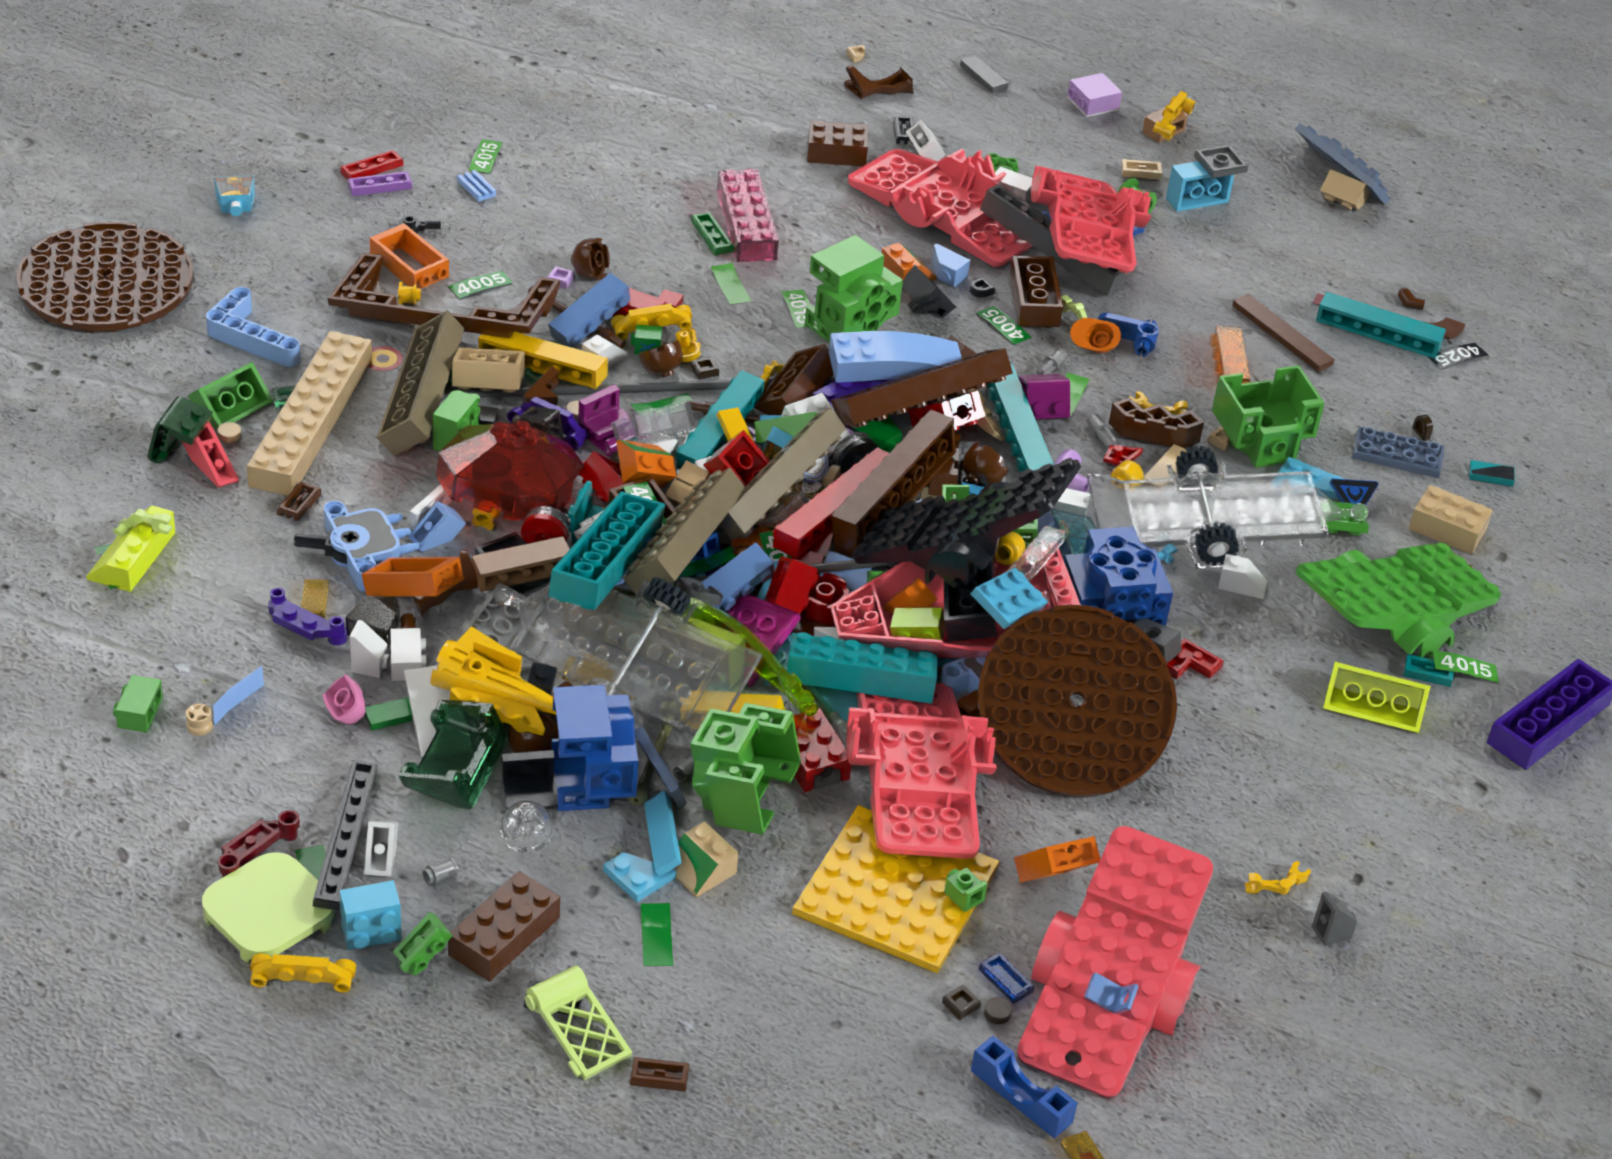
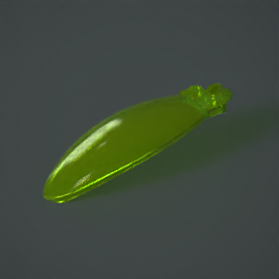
M690 597L691 602L684 612L685 615L740 635L745 640L746 666L783 693L800 713H805L807 716L816 715L818 706L813 695L808 690H803L801 687L802 682L794 672L789 674L768 647L751 630L723 610Z

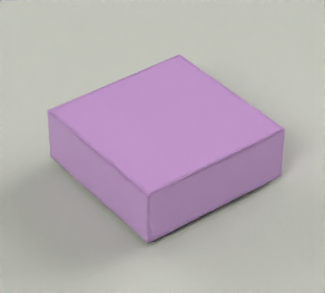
M555 266L547 278L559 279V287L567 289L574 279L575 272Z

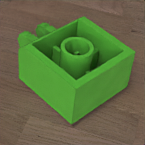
M459 390L452 391L433 413L434 450L458 457L463 450L468 448L470 441L477 437L480 431V424H478L480 396L477 393L468 394Z

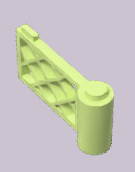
M574 965L527 989V995L525 996L527 1007L531 1011L541 1014L571 1061L568 1062V1065L576 1078L582 1076L583 1080H586L632 1056L633 1052L589 988L586 976L579 966ZM586 997L592 1006L591 1012L575 1009V1003ZM557 1011L568 1013L567 1024L556 1022L551 1014ZM572 1015L588 1019L586 1029L571 1026ZM591 1020L603 1023L606 1027L605 1034L590 1031ZM571 1032L584 1036L582 1046L570 1044L566 1038L567 1033ZM587 1037L603 1041L601 1051L585 1048ZM606 1042L618 1045L622 1052L617 1055L604 1053ZM582 1054L599 1058L597 1065L587 1070L581 1061Z

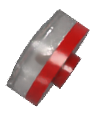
M546 506L531 509L521 528V536L526 544L562 536L567 543L571 533V524L568 518L559 510Z

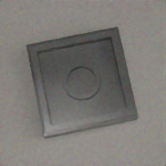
M1230 145L1195 150L1194 157L1211 178L1246 173L1248 170L1247 164Z

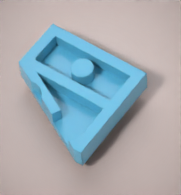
M625 852L603 864V872L636 902H639L676 878V871L674 869L659 876L655 872L653 862Z

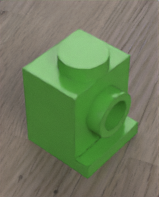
M967 867L961 871L953 869L946 877L944 893L966 912L985 901L988 883L985 880L981 882Z

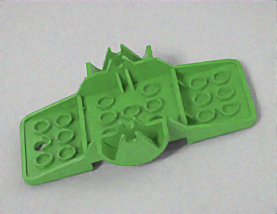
M1441 542L1398 549L1395 556L1375 560L1369 559L1359 550H1351L1343 553L1336 559L1299 564L1295 571L1307 585L1352 624L1362 628L1388 629L1391 633V639L1408 654H1412L1419 646L1418 656L1424 658L1426 655L1429 659L1433 656V651H1438L1444 643L1449 647L1453 645L1454 632L1449 626L1457 618L1496 604L1501 597L1499 588L1496 585L1489 583L1483 578L1482 573L1471 568L1464 558L1457 556L1447 544Z

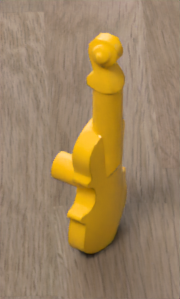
M689 329L676 332V341L679 340L682 347V362H691L701 355L700 342H696V331Z

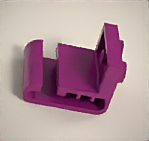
M1058 373L1017 375L1035 419L1070 417V380Z
M615 384L579 400L578 410L579 426L588 431V440L608 457L611 456L612 452L618 450L617 440L641 442L647 437L646 431L641 424L633 428L631 427L634 424V418L619 406L620 388Z

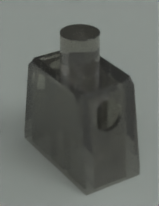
M532 406L523 414L514 416L512 427L520 430L521 440L524 445L549 457H553L565 446L563 443L564 437L560 410Z
M371 595L365 597L345 617L347 635L350 636L357 621L362 620L387 643V648H389L391 645V629H397L400 622V606L397 604L396 597L384 596L382 599Z

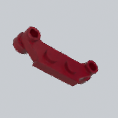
M285 810L279 814L278 820L264 821L260 819L221 847L222 855L218 859V869L222 874V878L248 863L279 839L294 841L298 837V828L300 826L299 814L294 810Z

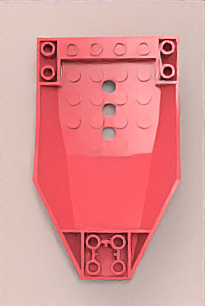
M1057 543L1025 550L1023 556L1012 565L1005 566L999 564L994 559L995 577L1016 568L1024 574L1034 588L1041 592L1048 603L1037 612L1052 609L1054 606L1080 605ZM911 561L899 563L830 605L840 639L856 640L859 643L870 645L878 643L890 648L903 647L917 652L929 651L932 654H937V658L987 657L995 642L1009 628L1003 629L997 622V637L948 642L946 628L943 641L892 636L890 625L893 614L885 611L882 607L896 593L918 577L938 598L931 606L933 608H943L944 613V580L936 574L931 583L926 584L925 569Z

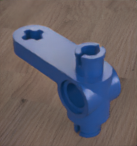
M1102 313L1098 316V320L1109 321L1117 325L1122 339L1134 341L1135 353L1138 356L1142 353V357H1145L1155 349L1159 335L1156 321L1152 320L1151 323V319L1142 321L1112 313Z

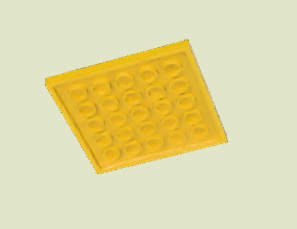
M858 805L794 904L792 914L938 974L975 909L973 907L964 912L944 893L947 875L953 869L961 871L967 867L981 882L985 880L989 885L998 869L999 860L979 852L975 857L968 859L885 853L876 844L872 810Z

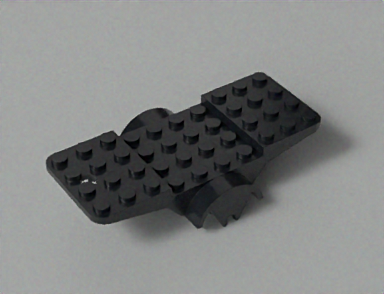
M1067 458L1059 464L1052 465L1049 463L1033 471L1027 469L1018 475L1019 478L1015 483L996 482L989 484L978 495L975 493L970 494L961 500L952 499L946 502L943 496L935 498L929 496L921 502L914 503L912 501L899 508L890 507L882 513L883 516L880 520L873 524L872 530L864 536L862 543L854 549L855 552L852 554V557L857 564L911 561L925 569L926 584L931 583L937 574L953 588H956L958 585L955 578H960L964 585H967L969 583V570L974 575L976 573V566L980 570L987 567L996 554L1000 537L1045 515L1055 506L1080 470L1081 465L1077 459Z

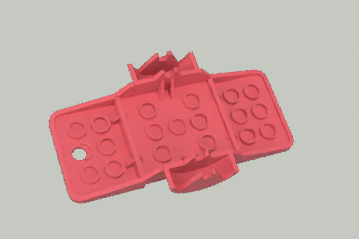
M893 149L848 175V183L853 188L874 198L888 207L893 205L901 218L910 225L919 228L934 225L951 235V243L990 264L992 267H1001L1010 262L1013 255L1019 256L1033 247L980 210L987 190L998 185L1006 176L1005 172L997 176L995 175L990 155H987L984 160L981 156V150L977 151L973 157L969 156L966 158L965 151L960 149L940 161H935L905 150Z
M1035 166L1031 185V200L1034 203L1048 206L1052 220L1049 229L1058 256L1063 259H1077L1084 264H1098L1106 269L1109 267L1115 268L1123 273L1134 271L1136 255L1133 229L1134 227L1144 228L1151 218V215L1148 214L1151 201L1149 192L1145 191L1143 194L1142 191L1122 187L1117 193L1110 184L1103 181L1042 166Z
M936 683L932 704L856 692L858 708L849 707L847 756L850 765L869 766L872 788L870 802L877 847L889 854L964 859L975 857L980 846L975 800L976 774L993 775L997 768L996 764H993L996 738L992 737L994 728L987 729L988 718L961 716L952 687L946 686L943 683Z
M1121 826L1112 832L1087 888L1086 897L1077 917L1059 910L1050 923L1038 951L1031 979L1045 986L1018 1045L1017 1054L1022 1063L1102 1097L1111 1098L1121 1092L1141 1045L1151 1028L1171 1036L1173 1035L1177 1019L1183 1014L1186 1002L1189 1000L1196 973L1201 968L1200 965L1182 959L1181 956L1212 877L1213 864L1209 858L1131 827ZM1098 973L1121 987L1131 984L1139 985L1131 1009L1116 1014L1084 998L1092 974ZM1129 993L1125 997L1123 1004L1127 1001ZM1069 1052H1077L1081 1056V1062L1072 1066L1066 1062L1065 1057Z

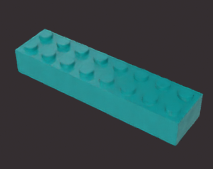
M621 491L552 569L548 597L555 598L559 602L579 605L583 609L595 610L627 572L628 565L638 558L637 554L648 546L646 543L657 535L656 531L663 523L665 504Z

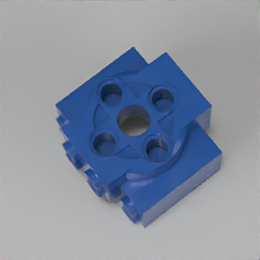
M1134 526L1089 529L1084 553L1069 554L1064 557V563L1080 605L1114 613V616L1123 620L1146 618L1166 626L1173 591L1155 548L1150 549L1139 541Z
M605 685L553 687V711H556L559 739H552L558 811L609 808L610 798L637 797L639 760L635 741L634 715L630 708L629 695H606Z

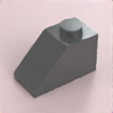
M1327 891L1322 892L1312 924L1313 930L1324 946L1351 939L1357 924L1354 913L1340 899Z

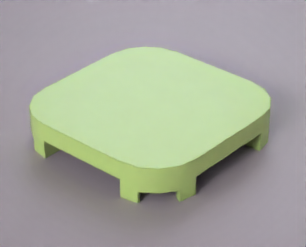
M279 852L267 853L255 858L236 871L214 882L205 890L202 896L203 916L208 926L213 924L240 951V958L248 964L255 954L263 953L273 957V954H280L319 929L325 933L331 928L334 910L312 906L318 880L295 858Z

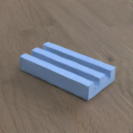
M476 170L471 171V175L468 172L464 173V177L461 174L457 175V181L478 202L496 196V190Z

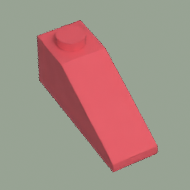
M210 422L206 424L192 445L181 441L191 461L218 488L239 482V478Z

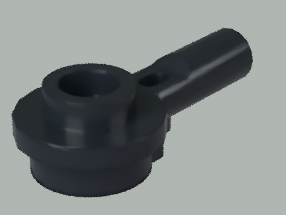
M405 216L399 221V225L406 224L415 233L425 229L441 230V221H419L414 216Z

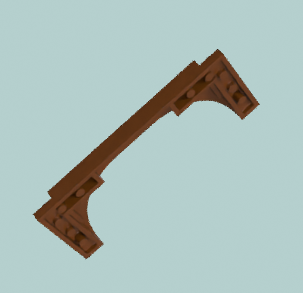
M369 253L361 254L328 297L329 305L349 308V314L352 316L422 325L443 313L441 311L404 306L397 303L396 295L383 293L379 286L383 257L382 255ZM539 277L524 301L507 310L475 306L470 315L451 314L464 327L463 332L510 338L514 332L529 334L539 318L548 315L557 296L560 280Z

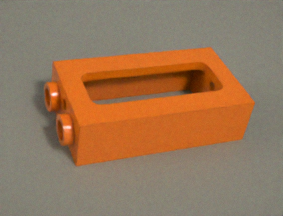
M401 224L370 237V254L382 255V265L407 286L417 284V288L422 289L449 277V259L406 224ZM403 249L424 267L415 271L392 251Z
M390 557L362 573L367 597L438 596L463 581L464 575L460 557Z
M1095 836L1044 847L1014 857L1019 881L1022 883L1099 863L1100 855Z

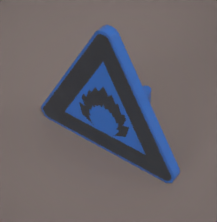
M1332 478L1329 482L1341 502L1367 505L1379 485L1377 481Z

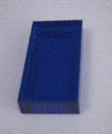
M1001 952L979 963L978 970L1013 1004L1034 992L1035 986Z

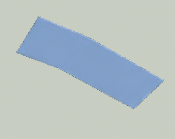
M262 666L231 687L213 705L214 725L229 710L264 686Z

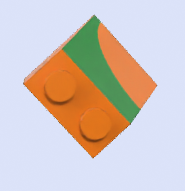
M901 243L882 247L881 253L884 255L883 266L903 281L914 265L931 281L936 280L937 276Z
M626 440L616 441L623 483L651 476L658 487L662 488L676 478L673 456L658 445Z

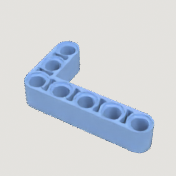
M246 287L233 289L206 313L207 334L211 338L286 367H295L300 364V342L297 339L245 319L252 312L250 289Z

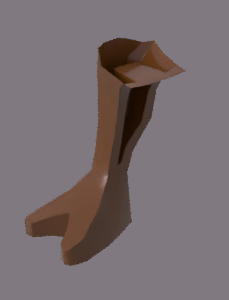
M852 65L846 67L850 80H846L844 85L860 99L875 93H914L913 78L901 66L896 73L877 81H870Z
M467 550L460 551V562L464 575L463 581L438 596H412L421 617L429 608L441 604L450 594L459 590L478 588L477 575Z

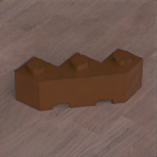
M1130 397L1112 403L1109 424L1121 436L1171 447L1175 444L1182 448L1200 443L1204 422L1192 410L1173 416L1161 403L1142 409Z
M955 434L956 453L925 486L928 487V495L942 496V485H957L960 434Z

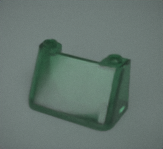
M439 699L430 716L431 723L436 730L431 743L419 765L414 762L405 763L398 776L406 788L460 809H472L505 747L506 731L493 703Z

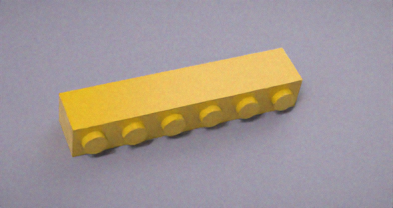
M514 332L510 338L484 334L478 337L479 349L525 351L524 369L544 374L553 366L559 371L558 379L597 389L608 376L607 357Z

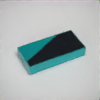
M1470 460L1469 479L1513 487L1515 468Z

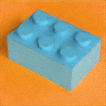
M1198 161L1173 165L1166 199L1176 212L1228 203L1234 175L1211 178Z

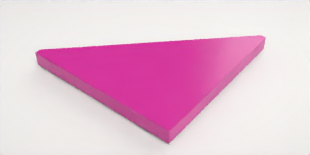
M748 595L737 599L734 606L727 610L733 633L745 637V676L748 686L752 688L801 618L799 613Z

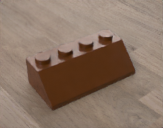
M822 344L795 352L764 390L762 398L754 408L767 415H782L786 405L812 397L814 392L823 388L825 381L834 374L828 347Z

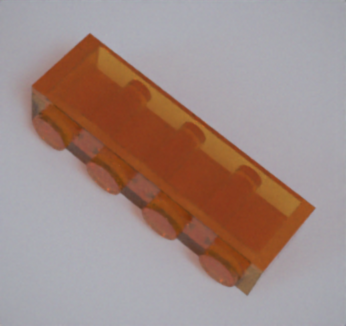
M1216 325L1215 333L1210 336V346H1213L1212 359H1215L1214 371L1218 372L1217 383L1219 376L1243 373L1242 384L1250 383L1251 379L1241 327Z

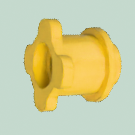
M399 282V304L413 303L416 305L417 301H421V289L417 288V284H414V286H403V282Z
M488 499L481 500L478 507L472 511L474 515L472 524L476 527L481 526L492 530L495 526L493 520L500 514L498 504Z

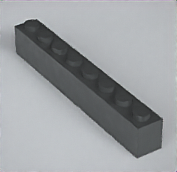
M999 184L987 190L980 210L989 218L996 220L1005 229L1018 235L1020 239L1031 244L1036 250L1043 252L1048 257H1054L1055 262L1081 278L1083 282L1096 288L1099 293L1109 296L1119 289L1125 273L1111 267L1106 269L1098 264H1084L1077 259H1063L1059 257L1049 229L1052 221L1050 218Z

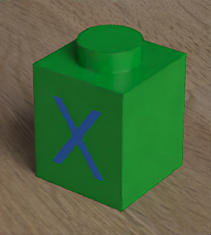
M636 325V333H631V346H635L634 355H639L641 352L661 346L662 326Z

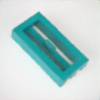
M1407 654L1403 677L1451 687L1454 672L1435 669V663L1432 659Z

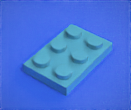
M1016 568L975 587L971 593L1003 629L1013 625L1023 617L1043 609L1048 603L1041 592L1034 588L1024 574Z

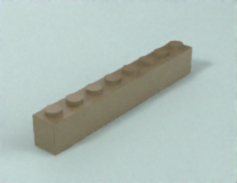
M831 408L817 413L745 486L746 491L720 523V526L731 540L739 536L744 538L753 531L752 526L764 520L766 517L765 513L779 504L777 500L790 493L792 490L790 487L804 478L803 473L815 467L817 464L815 461L829 452L828 447L835 445L841 440L840 435L846 428Z

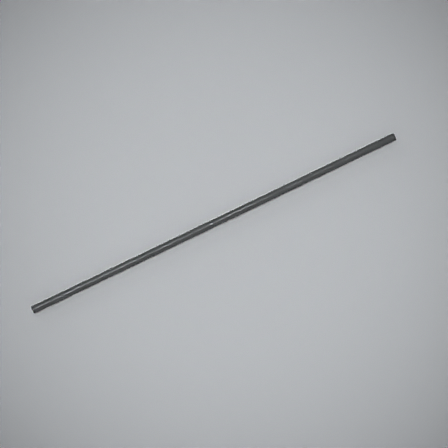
M830 377L823 385L827 386L835 382V377ZM769 379V381H768V383H767V387H768V385L772 382L773 379ZM730 380L615 385L620 388V393L727 389ZM614 384L599 385L597 389L582 385L556 386L552 392L556 395L594 394ZM520 387L515 392H504L502 389H494L492 391L468 389L465 390V393H477L480 398L523 396L531 387Z

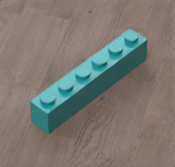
M1326 292L1316 317L1317 322L1432 358H1436L1446 332L1445 328L1330 292Z
M742 370L736 377H732L728 388L720 393L718 401L715 404H711L707 415L699 420L697 428L691 431L687 436L686 442L677 448L675 454L677 468L681 469L686 460L695 464L697 460L712 456L728 442L716 416L718 411L738 407L745 420L763 396L764 379Z

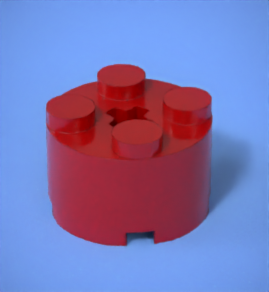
M823 573V576H818L816 585L809 591L808 597L810 599L808 606L805 610H802L801 614L808 620L825 623L826 627H833L834 618L830 605L849 594L845 580L831 573Z

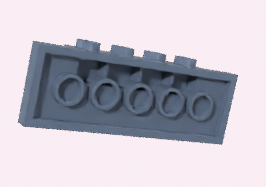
M1299 123L1295 129L1309 146L1349 177L1366 183L1371 194L1383 204L1390 200L1386 194L1388 190L1378 178L1380 174L1373 167L1368 169L1366 167L1367 164L1360 157L1355 159L1353 157L1354 153L1347 147L1342 149V144L1334 137L1329 139L1326 135L1318 136L1311 126L1305 127Z

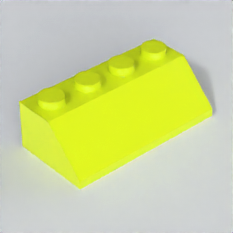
M153 505L146 508L144 511L147 514L170 515L172 517L168 524L172 526L170 532L162 534L153 529L152 525L144 522L133 525L122 537L119 538L117 536L87 574V580L107 586H119L117 587L118 589L131 592L176 533L174 512Z
M1334 662L1323 709L1419 733L1431 686Z

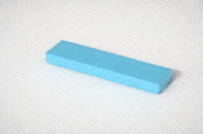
M665 790L644 803L654 869L659 876L664 875L682 863L671 799Z

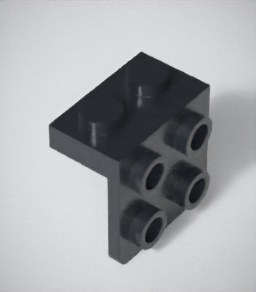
M553 750L502 754V781L508 812L549 810L558 807Z

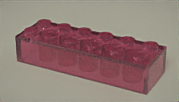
M727 169L718 171L717 192L730 240L734 245L736 262L777 260L779 239L758 169Z

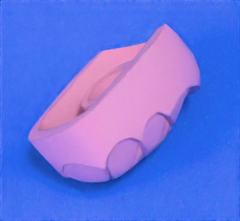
M345 674L335 681L323 694L325 705L336 720L351 725L364 716L366 710L363 692L360 686L348 675Z

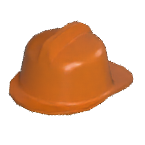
M1082 318L1072 325L1070 336L1077 346L1092 350L1098 354H1105L1118 345L1121 339V332L1119 327L1112 322L1094 318Z

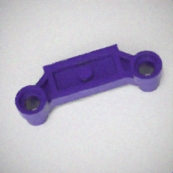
M534 397L529 403H523L519 407H514L507 414L508 421L515 427L521 426L527 419H530L566 435L563 443L572 452L582 447L583 442L589 437L588 431L579 426L573 418L572 412L538 397Z
M273 588L270 591L268 608L274 623L312 641L315 638L328 637V642L332 645L338 646L346 643L347 629L344 627V619L342 617L334 616L330 620H326L287 601L284 589Z

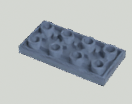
M1358 427L1352 459L1439 478L1445 446L1439 445L1436 442L1418 440L1414 437L1399 436L1393 432L1377 431L1371 427Z

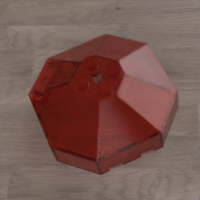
M526 421L497 422L495 424L467 425L439 451L436 477L451 500L460 503L463 497L473 501V508L491 513L492 508L504 512L503 518L514 521L525 520L533 514L554 516L559 513L560 506L565 507L571 500L574 479L584 469L585 465L568 442L530 427V424Z

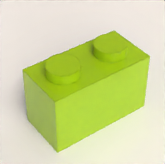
M895 608L890 625L891 634L894 637L942 641L946 628L943 608Z

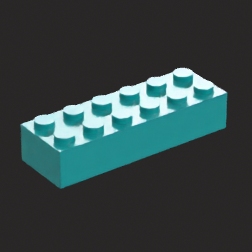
M805 632L792 633L785 682L932 704L937 679V654H932L929 651H910L903 647H884L878 643L870 645L859 643L856 640H837L830 636L817 637Z

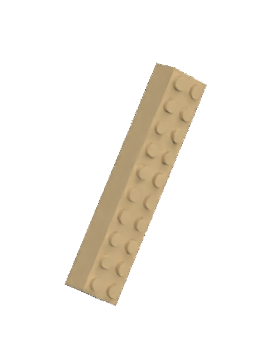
M329 331L247 465L248 487L288 496L302 481L372 362V340Z

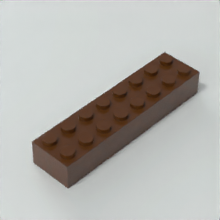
M1006 348L991 349L832 399L831 402L834 411L847 428H858L867 425V422L887 419V415L902 414L908 412L907 409L921 408L927 406L929 402L948 399L947 396L961 395L967 393L969 389H980L986 387L988 383L1005 381L1006 376L1013 374Z
M930 410L907 433L906 437L896 444L891 453L883 458L876 469H873L870 475L858 485L857 489L845 499V502L838 509L834 510L831 522L835 551L852 557V554L855 552L854 549L862 543L864 536L872 530L873 524L880 520L883 516L882 513L890 507L899 508L911 502L956 453L953 417Z

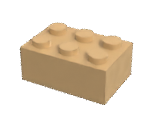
M459 347L452 361V386H458L462 390L474 387L480 388L483 391L502 389L504 392H515L520 389L524 378L525 351Z
M1429 485L1414 509L1409 530L1472 555L1487 530L1493 509L1447 492L1439 487Z

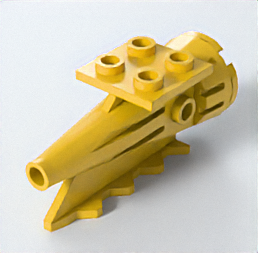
M477 638L474 640L473 651L451 639L450 641L447 640L436 659V662H439L437 670L433 669L430 683L432 686L450 690L449 705H462L474 715L479 713L485 714L497 724L508 723L520 733L531 732L544 735L545 727L537 710L556 715V711H553V696L521 678V655L512 650H505L495 646L489 641H482Z

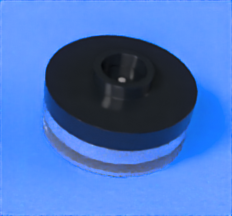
M855 432L846 436L837 444L833 451L832 460L836 466H841V473L843 474L851 469L855 463H858L867 454H870L879 447L867 433Z

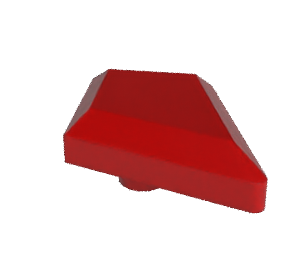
M1110 445L1103 462L1118 466L1126 460L1134 461L1143 453V448Z

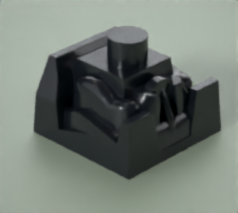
M916 265L907 273L902 289L913 299L908 306L915 314L923 309L926 313L931 311L938 313L944 318L956 308L951 300Z

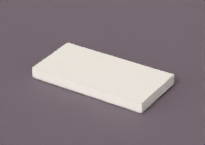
M437 666L404 670L421 760L426 761L472 754V745L463 706L459 704L449 705L450 690L432 686L430 683L433 669L437 670Z

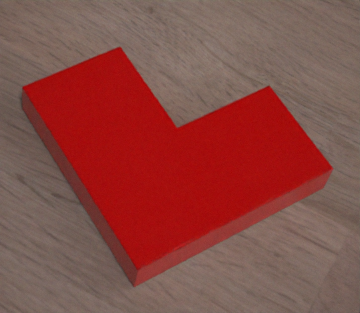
M1184 638L1181 640L1182 651L1167 663L1168 670L1175 679H1178L1189 668L1210 679L1223 667L1224 660Z

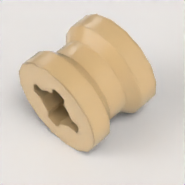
M200 703L188 707L186 710L187 730L191 734L201 736L212 730L211 708Z

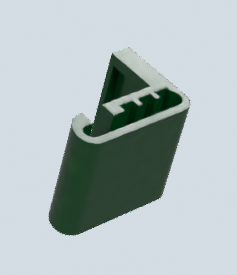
M177 396L155 425L147 454L148 459L154 463L163 462L178 440L192 445L211 419L213 411L184 397Z

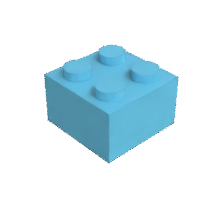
M394 880L339 890L341 927L347 950L401 940V906Z

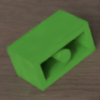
M131 675L128 684H124L120 701L114 704L113 716L116 717L117 728L148 732L163 699L161 679Z

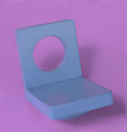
M1093 973L1084 998L1117 1014L1131 1009L1139 985L1131 984L1121 987L1100 974ZM1129 993L1127 1001L1123 1004L1125 997Z

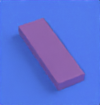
M408 171L349 178L348 187L352 196L412 189V181Z

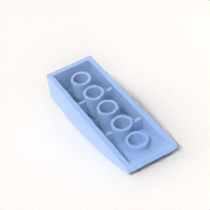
M897 331L831 333L829 356L836 383L898 379L962 358L957 342L929 335Z

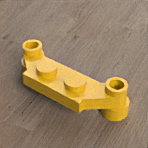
M1180 91L1176 97L1173 96L1169 105L1167 104L1163 110L1162 115L1164 117L1161 122H1156L1153 132L1162 135V138L1170 141L1176 130V127L1171 125V123L1181 110L1190 115L1196 101L1190 98L1187 99L1188 94Z
M672 304L629 310V314L626 316H614L611 319V326L615 335L623 340L628 338L629 333L636 331V325H677L681 330H689L692 327V311L688 305H679L674 308Z
M259 953L253 955L251 959L250 970L252 974L250 984L255 987H265L267 981L272 979L286 982L292 980L308 981L310 983L327 982L334 985L335 991L346 993L350 991L351 981L355 977L357 965L349 959H339L334 964L329 961V958L279 954H273V957L267 954Z

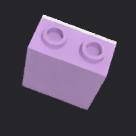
M1103 73L1070 80L1067 98L1086 117L1119 110L1122 92Z

